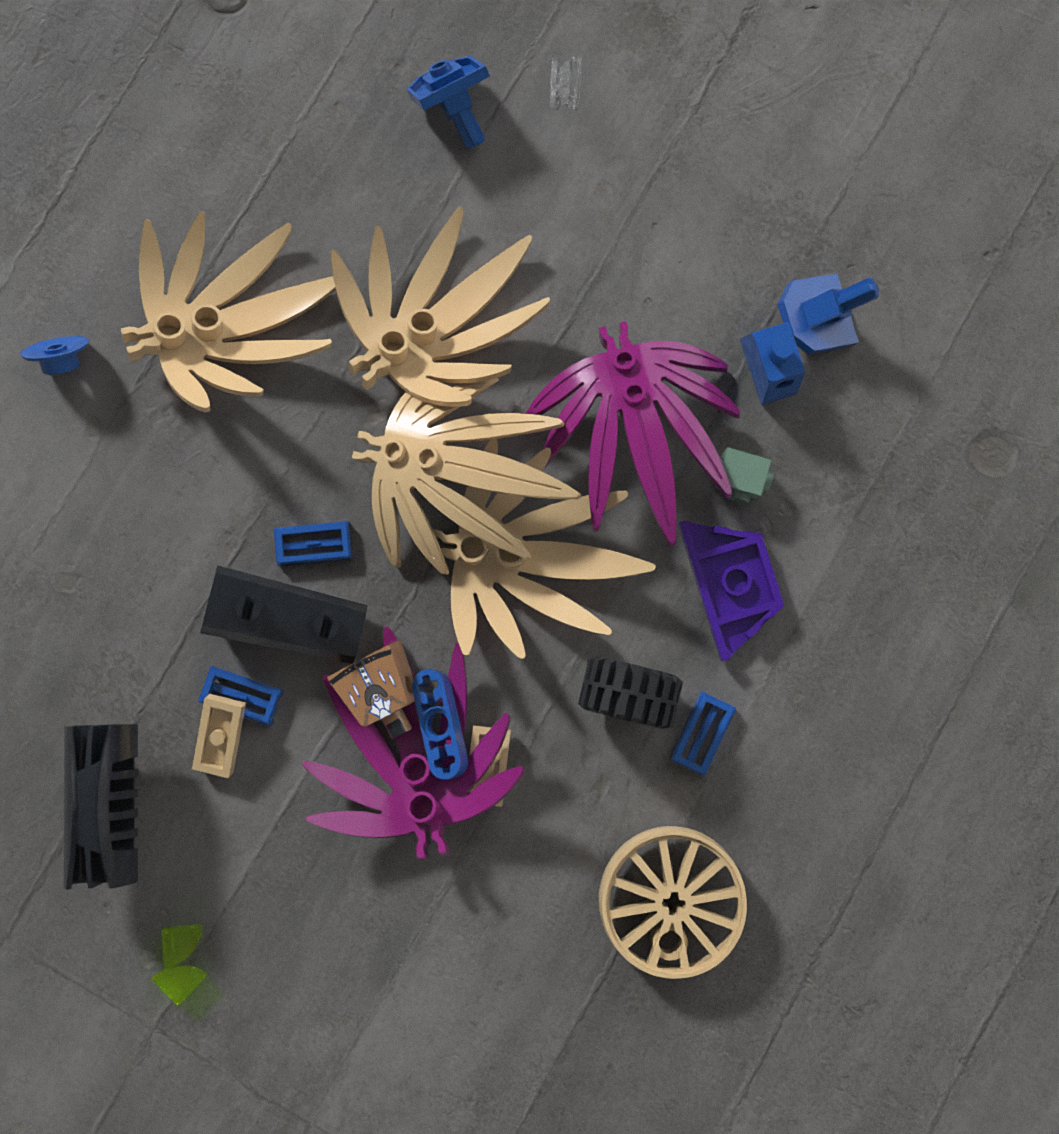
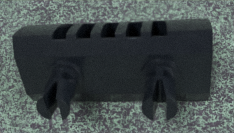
M138 724L64 726L63 888L66 890L72 889V885L78 883H88V888H94L107 883L108 887L112 889L138 882V848H135V837L138 836V828H135V817L138 816V808H135V797H138V789H135V777H138V769H135V758L138 757Z

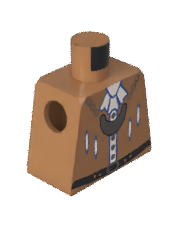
M401 641L389 644L327 677L330 684L361 726L366 727L382 719L391 739L412 729L402 708L415 701L412 691L414 679Z

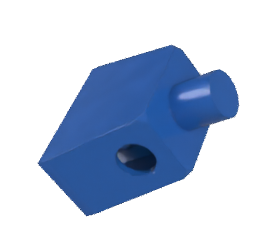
M788 322L751 333L740 339L761 405L798 393L805 375V369Z

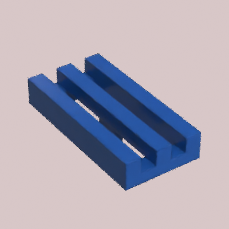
M343 521L274 528L277 566L353 559L350 522ZM341 531L342 537L283 543V536ZM343 546V551L284 556V551Z
M210 666L198 702L204 704V698L213 690L266 708L265 715L245 709L244 718L272 726L273 717L278 709V702L284 690L215 666ZM216 676L271 694L270 701L215 683Z
M701 691L669 760L705 777L736 711V707ZM708 702L711 706L686 759L680 756L705 703ZM720 708L725 712L700 765H697L693 762Z

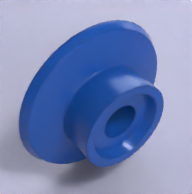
M83 336L53 338L28 346L21 351L20 355L27 361H39L43 374L55 375L66 373L80 366L77 353L88 346L89 339Z

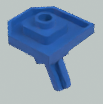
M472 56L450 61H439L428 69L429 72L417 77L407 88L411 100L423 111L440 103L448 121L452 119L467 149L475 148L485 141V136L471 110L473 103L467 91V88L490 77L487 67Z
M837 273L798 279L786 285L777 305L783 323L788 322L791 326L796 345L809 355L852 347L859 343L851 319V315H853L851 310L879 297V287L873 278H866L842 289Z

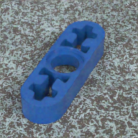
M422 670L413 680L412 691L429 768L432 774L439 779H457L467 770L468 756L451 681L442 671ZM431 681H437L438 687L433 690V693H426L425 687L429 686ZM435 701L443 702L444 704L443 707L434 706L431 708L428 705L436 704ZM439 713H443L448 719V728L442 735H437L432 728L433 718ZM452 740V744H444L445 747L437 746V741L446 742ZM447 755L454 756L455 763L451 764L450 768L442 766V761L447 759Z

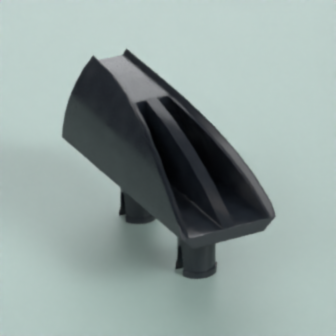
M217 565L200 633L353 664L367 613V605Z

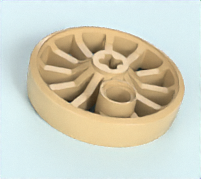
M663 826L635 835L615 852L608 862L601 879L599 911L609 940L629 963L657 977L681 979L707 972L730 954L737 944L745 925L747 897L738 867L730 855L717 842L693 829ZM667 839L689 840L680 868L673 878ZM654 841L658 842L663 882L637 853L639 848ZM699 845L708 848L717 855L709 865L687 881ZM630 857L655 888L642 886L621 878L616 874L626 859ZM724 866L727 867L733 881L732 886L708 891H696ZM612 886L648 898L639 903L610 907ZM671 892H675L681 902L674 903L673 909H669L663 899L670 898ZM736 897L733 918L725 917L696 905ZM649 913L627 935L622 938L617 935L612 919ZM690 914L729 929L725 938L717 947L713 945L690 917ZM682 921L709 952L705 957L691 963L688 962L686 951L688 939L682 928ZM652 929L650 933L652 948L647 959H643L632 952L629 947ZM669 931L677 933L679 935V942L674 948L663 949L659 946L660 938L664 933ZM659 957L669 961L679 959V965H661L657 963Z

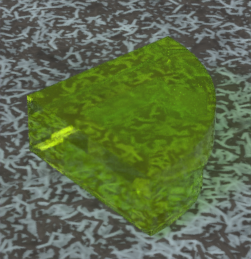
M203 923L165 926L162 928L164 968L181 963L193 953L202 938Z
M178 965L161 970L151 980L179 1006L208 974L194 966Z

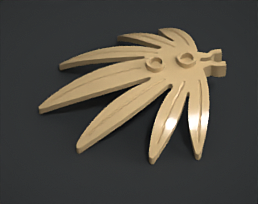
M459 206L439 232L421 261L406 291L396 318L390 316L392 283L389 258L382 228L379 225L375 226L369 259V299L372 317L369 316L364 298L339 254L335 250H331L333 279L342 312L351 331L367 351L365 355H359L349 361V372L354 376L359 371L370 370L362 376V386L366 390L373 387L378 378L389 375L404 391L424 402L448 407L470 405L472 401L471 396L440 382L474 383L491 380L509 374L512 365L434 363L433 361L459 357L495 344L524 327L549 306L550 298L547 297L442 341L471 321L495 298L523 260L531 246L532 236L527 235L500 253L453 288L429 310L425 309L438 290L457 245L463 220V208Z
M202 211L198 213L181 245L172 270L167 295L164 294L165 276L159 243L151 221L145 219L140 244L139 281L143 309L148 324L140 328H121L124 343L138 342L137 345L126 347L129 361L139 360L145 355H158L163 373L174 392L188 405L202 412L210 411V401L202 385L191 373L208 385L224 392L240 396L261 397L263 396L262 388L204 359L209 358L239 364H268L295 360L329 349L332 344L331 339L226 341L263 333L283 325L312 309L336 291L333 276L278 290L219 310V308L246 291L270 267L291 235L292 226L290 223H286L238 258L216 277L192 303L186 304L185 302L197 281L203 260L206 235L205 214Z
M499 378L474 383H460L453 388L471 396L473 399L499 381ZM405 392L391 413L384 436L374 437L363 431L358 433L357 438L381 450L373 451L367 449L363 453L353 451L352 455L353 459L361 463L371 464L375 461L377 462L372 482V510L380 542L390 563L395 567H401V543L397 504L405 527L417 547L440 573L444 575L449 574L434 531L419 502L413 495L414 488L440 512L465 530L507 552L528 560L531 559L530 552L493 517L464 496L438 483L437 480H448L480 490L515 496L547 499H580L581 495L575 489L546 473L518 461L476 449L446 446L449 442L482 441L560 428L565 423L559 418L548 416L497 413L465 417L429 428L432 423L459 407L427 403Z
M491 439L483 451L498 455L497 440ZM550 448L540 451L528 460L525 465L543 472L551 456ZM467 486L464 497L488 513L509 531L530 552L531 559L528 560L498 548L459 526V533L445 535L439 530H433L436 538L440 539L443 544L457 546L456 549L441 548L444 557L455 562L451 582V612L456 637L462 653L469 655L474 644L477 629V611L474 594H477L483 612L498 637L518 658L524 659L526 656L516 622L502 598L493 588L495 583L500 584L526 605L554 620L581 630L609 636L612 630L589 611L560 593L521 577L518 573L523 572L542 577L568 580H602L653 572L656 568L655 564L619 552L587 545L523 540V537L559 531L590 520L589 495L581 496L580 499H569L545 506L514 519L507 524H503L501 520L513 511L525 497L497 493L488 508H486L485 506L492 492ZM625 490L610 492L605 512L626 500L628 492Z

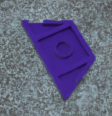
M684 520L678 523V527L720 661H725L784 607L782 596L761 533L735 531L726 527H712Z

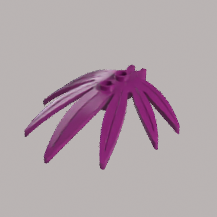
M626 321L619 323L620 349H617L614 338L607 333L606 326L600 327L599 339L607 352L585 358L558 374L538 394L525 414L543 415L578 390L558 416L565 425L560 428L551 429L544 446V449L550 448L551 450L548 465L579 427L595 399L599 396L602 397L593 428L589 457V501L592 529L594 532L600 529L610 493L617 451V414L620 413L624 421L633 463L647 501L668 544L674 546L676 542L674 474L666 436L654 403L658 404L666 420L696 462L725 497L730 498L732 489L723 464L710 438L685 403L662 382V380H665L698 400L739 419L740 410L720 389L700 375L683 368L727 373L728 365L715 355L685 343L651 341L633 345L628 339Z
M388 626L383 628L384 647L398 641ZM457 642L454 646L448 677L451 681L464 738L468 696L465 657ZM408 660V663H409V666H410V669H411V673H412V676H413V679H414V678H415V674H414V671H413V669H412V667H411V665H410V662H409V660ZM329 675L322 677L330 698L350 736L367 761L393 791L391 794H386L366 780L343 770L311 761H303L302 766L309 773L335 792L360 805L381 811V814L362 811L319 813L307 816L306 821L308 823L332 832L362 838H392L415 833L419 840L416 845L417 858L421 861L429 860L427 852L428 846L431 844L429 829L432 840L437 842L438 853L442 856L450 855L449 846L443 839L445 825L472 819L491 809L510 793L524 775L523 767L517 766L491 777L468 793L482 779L497 757L511 721L508 713H504L473 750L468 758L466 772L457 779L444 780L434 776L429 768L415 701L402 708L412 729L395 737L402 760L399 766L389 744L376 724L372 723L366 727L361 726L327 678ZM441 713L439 735L444 734L448 728V719L443 713ZM452 740L439 742L438 746L445 747L444 744H452ZM447 755V759L442 761V766L450 768V765L455 763L454 756Z

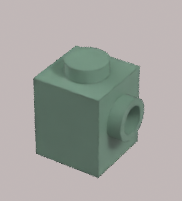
M727 447L722 453L720 460L732 489L731 497L728 499L742 504H749L750 500L756 501L761 497L762 492L767 494L774 476V472L768 471L771 460ZM713 484L712 489L720 491V489L715 484Z

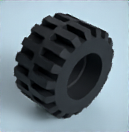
M594 657L588 659L578 705L587 711L651 727L668 729L672 728L683 681L676 675L608 658Z

